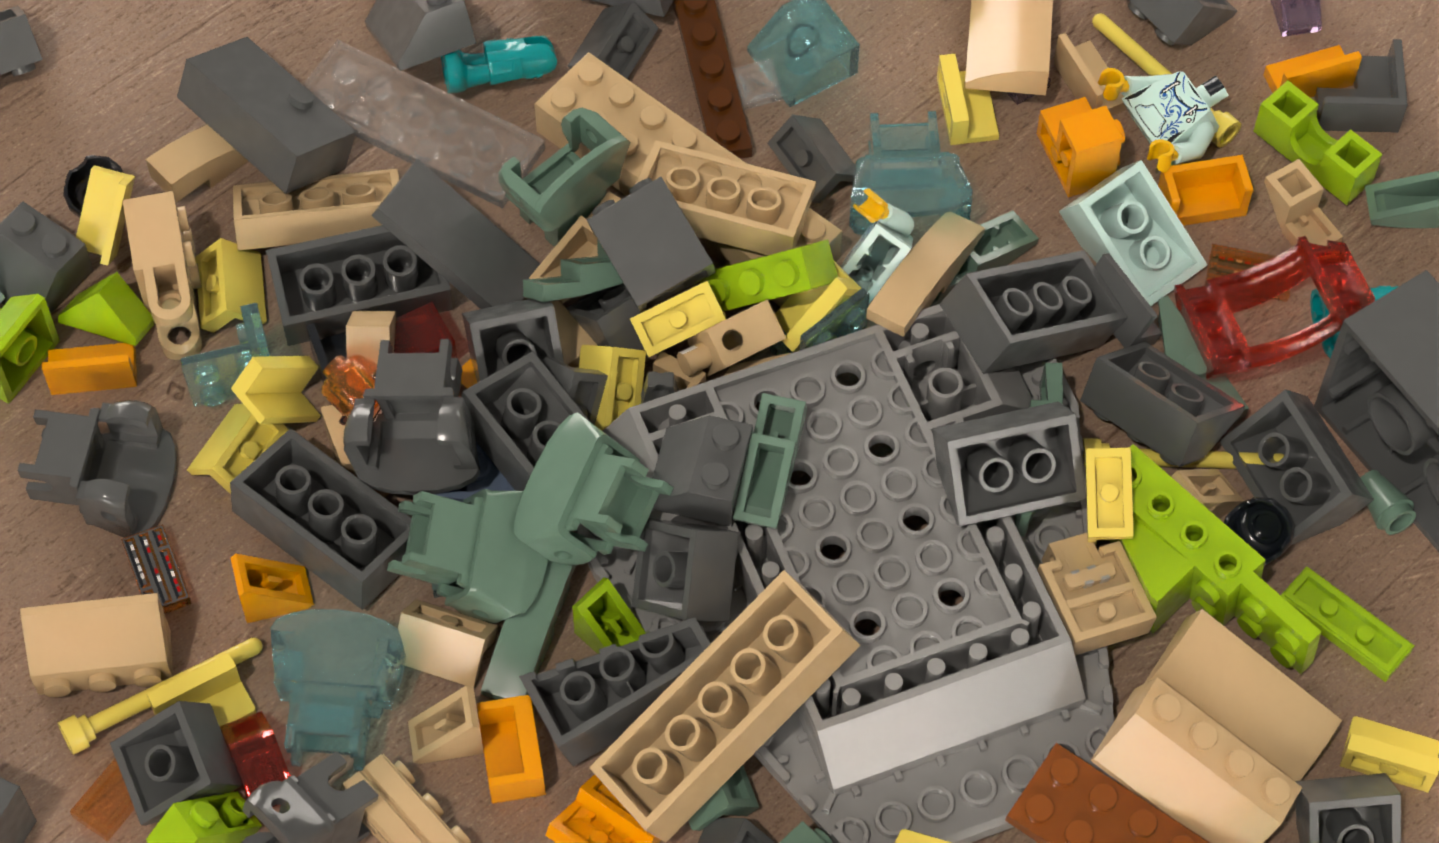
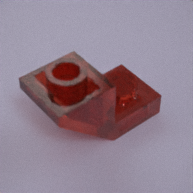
M262 711L220 726L231 757L234 760L246 798L262 784L271 781H284L290 777L274 732Z

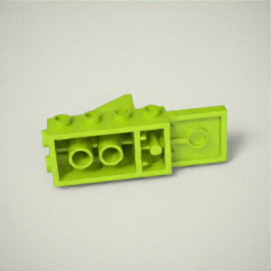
M1132 444L1130 447L1134 537L1133 539H1113L1109 541L1110 543L1121 542L1157 616L1150 631L1152 633L1157 631L1185 602L1191 599V604L1196 612L1203 609L1223 626L1234 616L1238 618L1237 623L1248 636L1254 639L1259 637L1271 648L1272 656L1282 666L1286 668L1292 666L1298 673L1302 674L1314 662L1322 631L1262 580L1265 558L1139 448Z

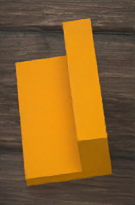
M1337 45L1266 65L1263 75L1272 93L1288 80L1311 98L1315 96L1317 88H1346L1353 86L1362 56L1359 51L1345 55L1341 46Z
M127 343L48 350V362H42V371L51 395L137 387L135 346Z

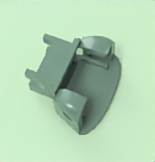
M577 412L569 415L558 426L542 451L520 499L514 520V534L520 541L549 561L568 565L590 562L592 559H595L598 551L603 555L611 554L614 546L645 552L648 543L639 537L659 494L670 496L673 487L663 480L646 477L649 469L639 462L640 459ZM579 524H582L603 539V541L571 535L569 531L577 530Z

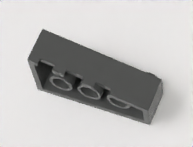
M694 617L640 635L638 641L620 647L613 644L599 649V654L576 662L572 658L555 664V669L536 674L533 671L521 675L519 678L558 749L574 767L614 743L711 644V641Z

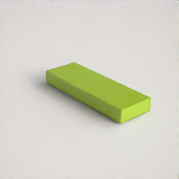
M1308 566L1303 569L1281 594L1286 601L1322 631V636L1384 682H1387L1411 654L1415 646Z

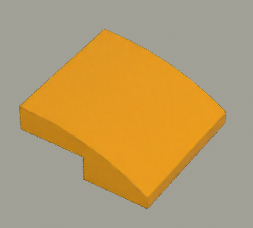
M595 774L579 788L576 800L549 823L545 835L555 843H659L661 841L643 829Z

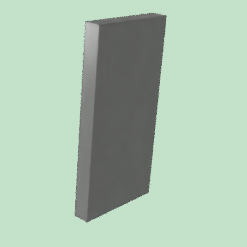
M418 158L371 215L480 309L522 301L524 298L523 280L529 279L540 265L539 262Z

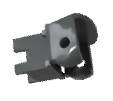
M440 339L439 353H392L393 347L390 341L381 340L374 389H365L364 399H355L354 408L347 418L344 429V452L353 466L358 479L373 490L403 495H415L421 491L439 494L461 489L475 482L481 473L474 432L475 423L464 398L459 397L462 367L458 358H451L452 344L450 340ZM377 400L383 414H378L376 421H373L375 401Z
M123 400L114 403L102 402L101 409L91 408L89 416L35 409L33 416L35 423L46 426L42 431V441L35 465L19 463L17 471L21 478L39 480L46 483L28 481L26 491L30 499L79 505V511L87 525H94L123 538H128L157 527L166 511L173 491L177 470V452L171 433L163 429L155 407L137 400ZM98 422H106L110 432L101 434ZM146 532V533L141 534V535H138V536H141V537H144V536H145V537L147 538L149 535H148V532ZM134 537L128 539L135 542Z
M336 751L298 777L292 775L284 781H271L255 789L247 797L243 806V812L248 818L255 815L270 832L255 833L246 837L241 843H358L369 836L370 832L362 823L365 808L376 802L379 795L365 780L343 791L334 790L330 787L328 781L346 768L347 761ZM281 805L279 812H276L272 807Z

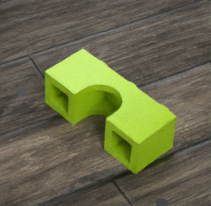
M1287 80L1260 104L1253 132L1291 162L1300 159L1321 186L1345 205H1348L1365 189L1366 185H1370L1374 181L1382 153L1351 129L1339 140L1329 136L1322 129L1317 119L1319 104Z
M827 239L715 269L716 273L700 281V284L708 281L722 310L727 311L763 302L767 299L771 300L831 284L838 277L829 240Z

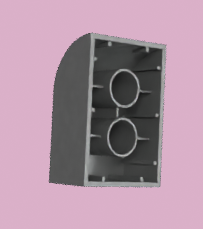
M1425 270L1343 321L1314 407L1368 471L1378 470L1381 475L1413 501V510L1416 512V518L1413 523L1439 552V283Z

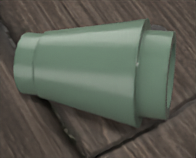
M1371 470L1360 477L1374 498L1367 507L1378 529L1385 530L1389 535H1394L1404 531L1414 522L1416 512L1413 510V501L1381 475L1378 470Z

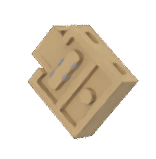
M1087 532L1048 544L1042 557L1043 564L1039 565L1037 571L1072 641L1075 656L1149 633L1157 616L1120 541L1100 546L1099 550H1097L1095 543L1088 542Z

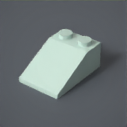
M1142 160L1120 168L1059 211L1080 246L1097 263L1103 254L1109 253L1150 306L1208 265Z

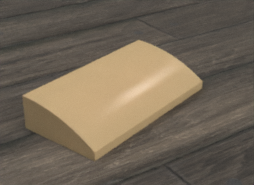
M971 0L964 88L1046 96L1050 67L1053 0Z
M655 140L635 183L637 184L647 178H651L654 181L662 177L697 237L764 255L796 248L816 187V181L657 140Z
M398 169L331 175L288 194H285L273 182L234 185L233 211L238 250L293 245L381 226L382 224L371 215L399 181Z
M1203 609L1185 618L1145 681L1146 683L1156 677L1160 678L1293 781H1300L1342 722V719Z

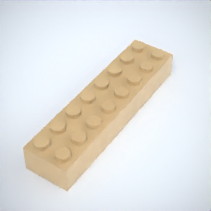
M589 52L534 104L537 132L560 149L568 144L561 126L562 119L572 110L582 107L597 112L631 143L621 170V177L612 184L613 187L626 196L630 195L629 190L635 185L655 140L745 163ZM581 142L579 149L574 153L582 158L590 150ZM809 208L796 248L828 239L833 259L836 262L841 254L842 230ZM698 237L707 254L723 266L767 256ZM791 295L771 300L781 307Z

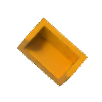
M1243 154L1173 165L1167 172H1161L1158 187L1183 226L1246 216L1253 193L1252 182Z
M523 695L477 703L492 804L546 795L530 696Z

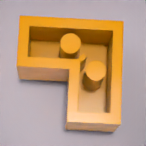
M1086 97L1040 110L1036 134L1068 198L1087 192L1116 172L1117 166L1120 165V150L1122 143L1125 142V133L1121 122L1118 119H1113L1107 106L1092 110Z

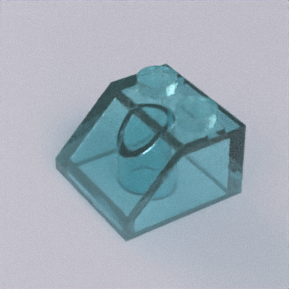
M792 0L778 9L747 46V52L787 105L792 107L858 73L860 44L825 0Z

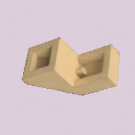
M1300 159L1265 177L1264 183L1282 234L1307 264L1341 245L1343 235L1318 207L1324 188Z

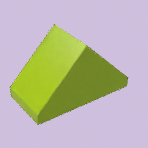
M118 272L77 294L58 315V323L136 346L154 325L151 313Z
M603 577L572 606L574 633L597 654L600 653L599 649L613 644L620 647L638 641L640 635L646 634L608 578Z

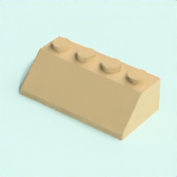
M1158 677L1133 690L1090 760L1128 790L1209 843H1264L1282 824L1302 789L1295 781Z

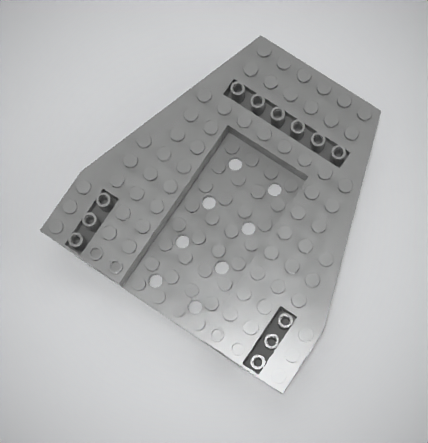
M939 304L922 309L904 337L880 325H875L630 407L603 430V432L640 459L639 462L649 469L646 477L652 478L666 428L710 415L753 424L754 433L758 415L755 405L761 401L762 393L806 401L807 413L793 472H806L812 479L808 484L802 486L794 485L790 482L777 529L734 520L731 527L656 510L651 511L649 518L709 525L739 532L729 622L698 621L711 643L785 570L861 645L753 754L833 843H895L902 829L951 843H972L1013 828L1014 826L1005 821L1007 814L1056 743L1119 783L1090 761L1114 723L1112 685H1110L1107 646L1075 656L1072 641L1037 571L1039 565L1043 564L1042 557L1049 543L1087 533L1086 499L1037 509L1024 537L1020 536L1015 526L1014 515L959 527L956 524L937 469L932 428L1029 408L1031 400H1040L1039 384L1045 363H1057L1055 358L983 374ZM849 372L855 374L860 381L853 386H844L836 378L842 373ZM1063 374V405L1076 414L1086 492L1083 460L1084 449L1079 427V407ZM884 443L893 449V453L887 457H877L869 449L874 444ZM916 515L924 518L928 525L922 530L914 531L907 528L903 521L909 516ZM579 524L577 530H574L575 533L585 535L586 538L603 541V539L582 524ZM836 544L844 549L845 554L839 559L831 560L822 555L821 549L826 545ZM614 546L611 554L603 555L598 551L595 559L588 562L595 580L599 582L603 577L610 580L646 633L684 621L632 607L637 550ZM945 590H954L960 593L963 601L958 605L948 606L942 603L938 596ZM870 619L878 624L880 630L874 635L866 636L860 634L854 626L860 620Z

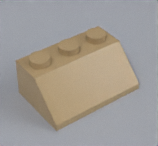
M158 593L20 608L30 678L38 695L45 694L49 697H63L70 694L71 691L87 689L95 692H107L115 689L116 686L131 684L141 687H152L173 676L171 630Z

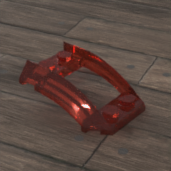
M1306 236L1298 237L1296 245L1264 263L1233 274L1207 279L1206 286L1185 289L1183 284L1174 285L1177 309L1182 314L1207 367L1206 380L1262 369L1295 357L1338 333L1346 318L1375 301V297L1346 243L1327 240V246L1309 243ZM1311 277L1330 315L1289 336L1249 347L1233 313L1264 303Z

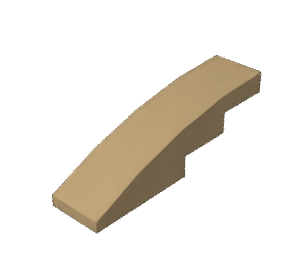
M948 210L923 235L888 278L868 306L866 319L904 337L922 309L930 307L939 292L944 293L983 236L985 228Z

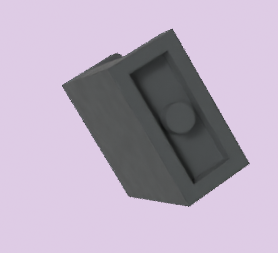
M662 177L654 181L651 178H647L638 182L629 190L630 195L618 202L608 200L600 204L592 211L593 216L587 219L593 234L597 237L640 313L675 297L716 273L713 262Z

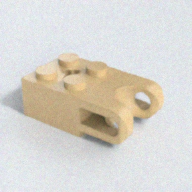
M173 191L123 200L133 270L144 306L151 313L156 323L162 351L167 358L173 360L191 358L197 355L202 348V335L194 290L202 288L198 264L195 261L194 253H196L192 229L189 226L186 207H177ZM185 327L190 330L191 336L188 341L181 345L172 343L169 333L173 328Z

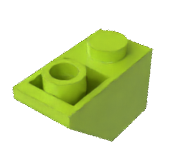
M237 791L173 803L146 838L147 843H241L246 837L257 833L262 825L255 815L248 818L243 812L246 800Z

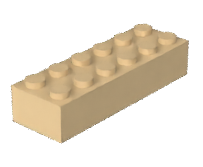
M783 570L589 768L645 831L666 843L861 645L799 582Z

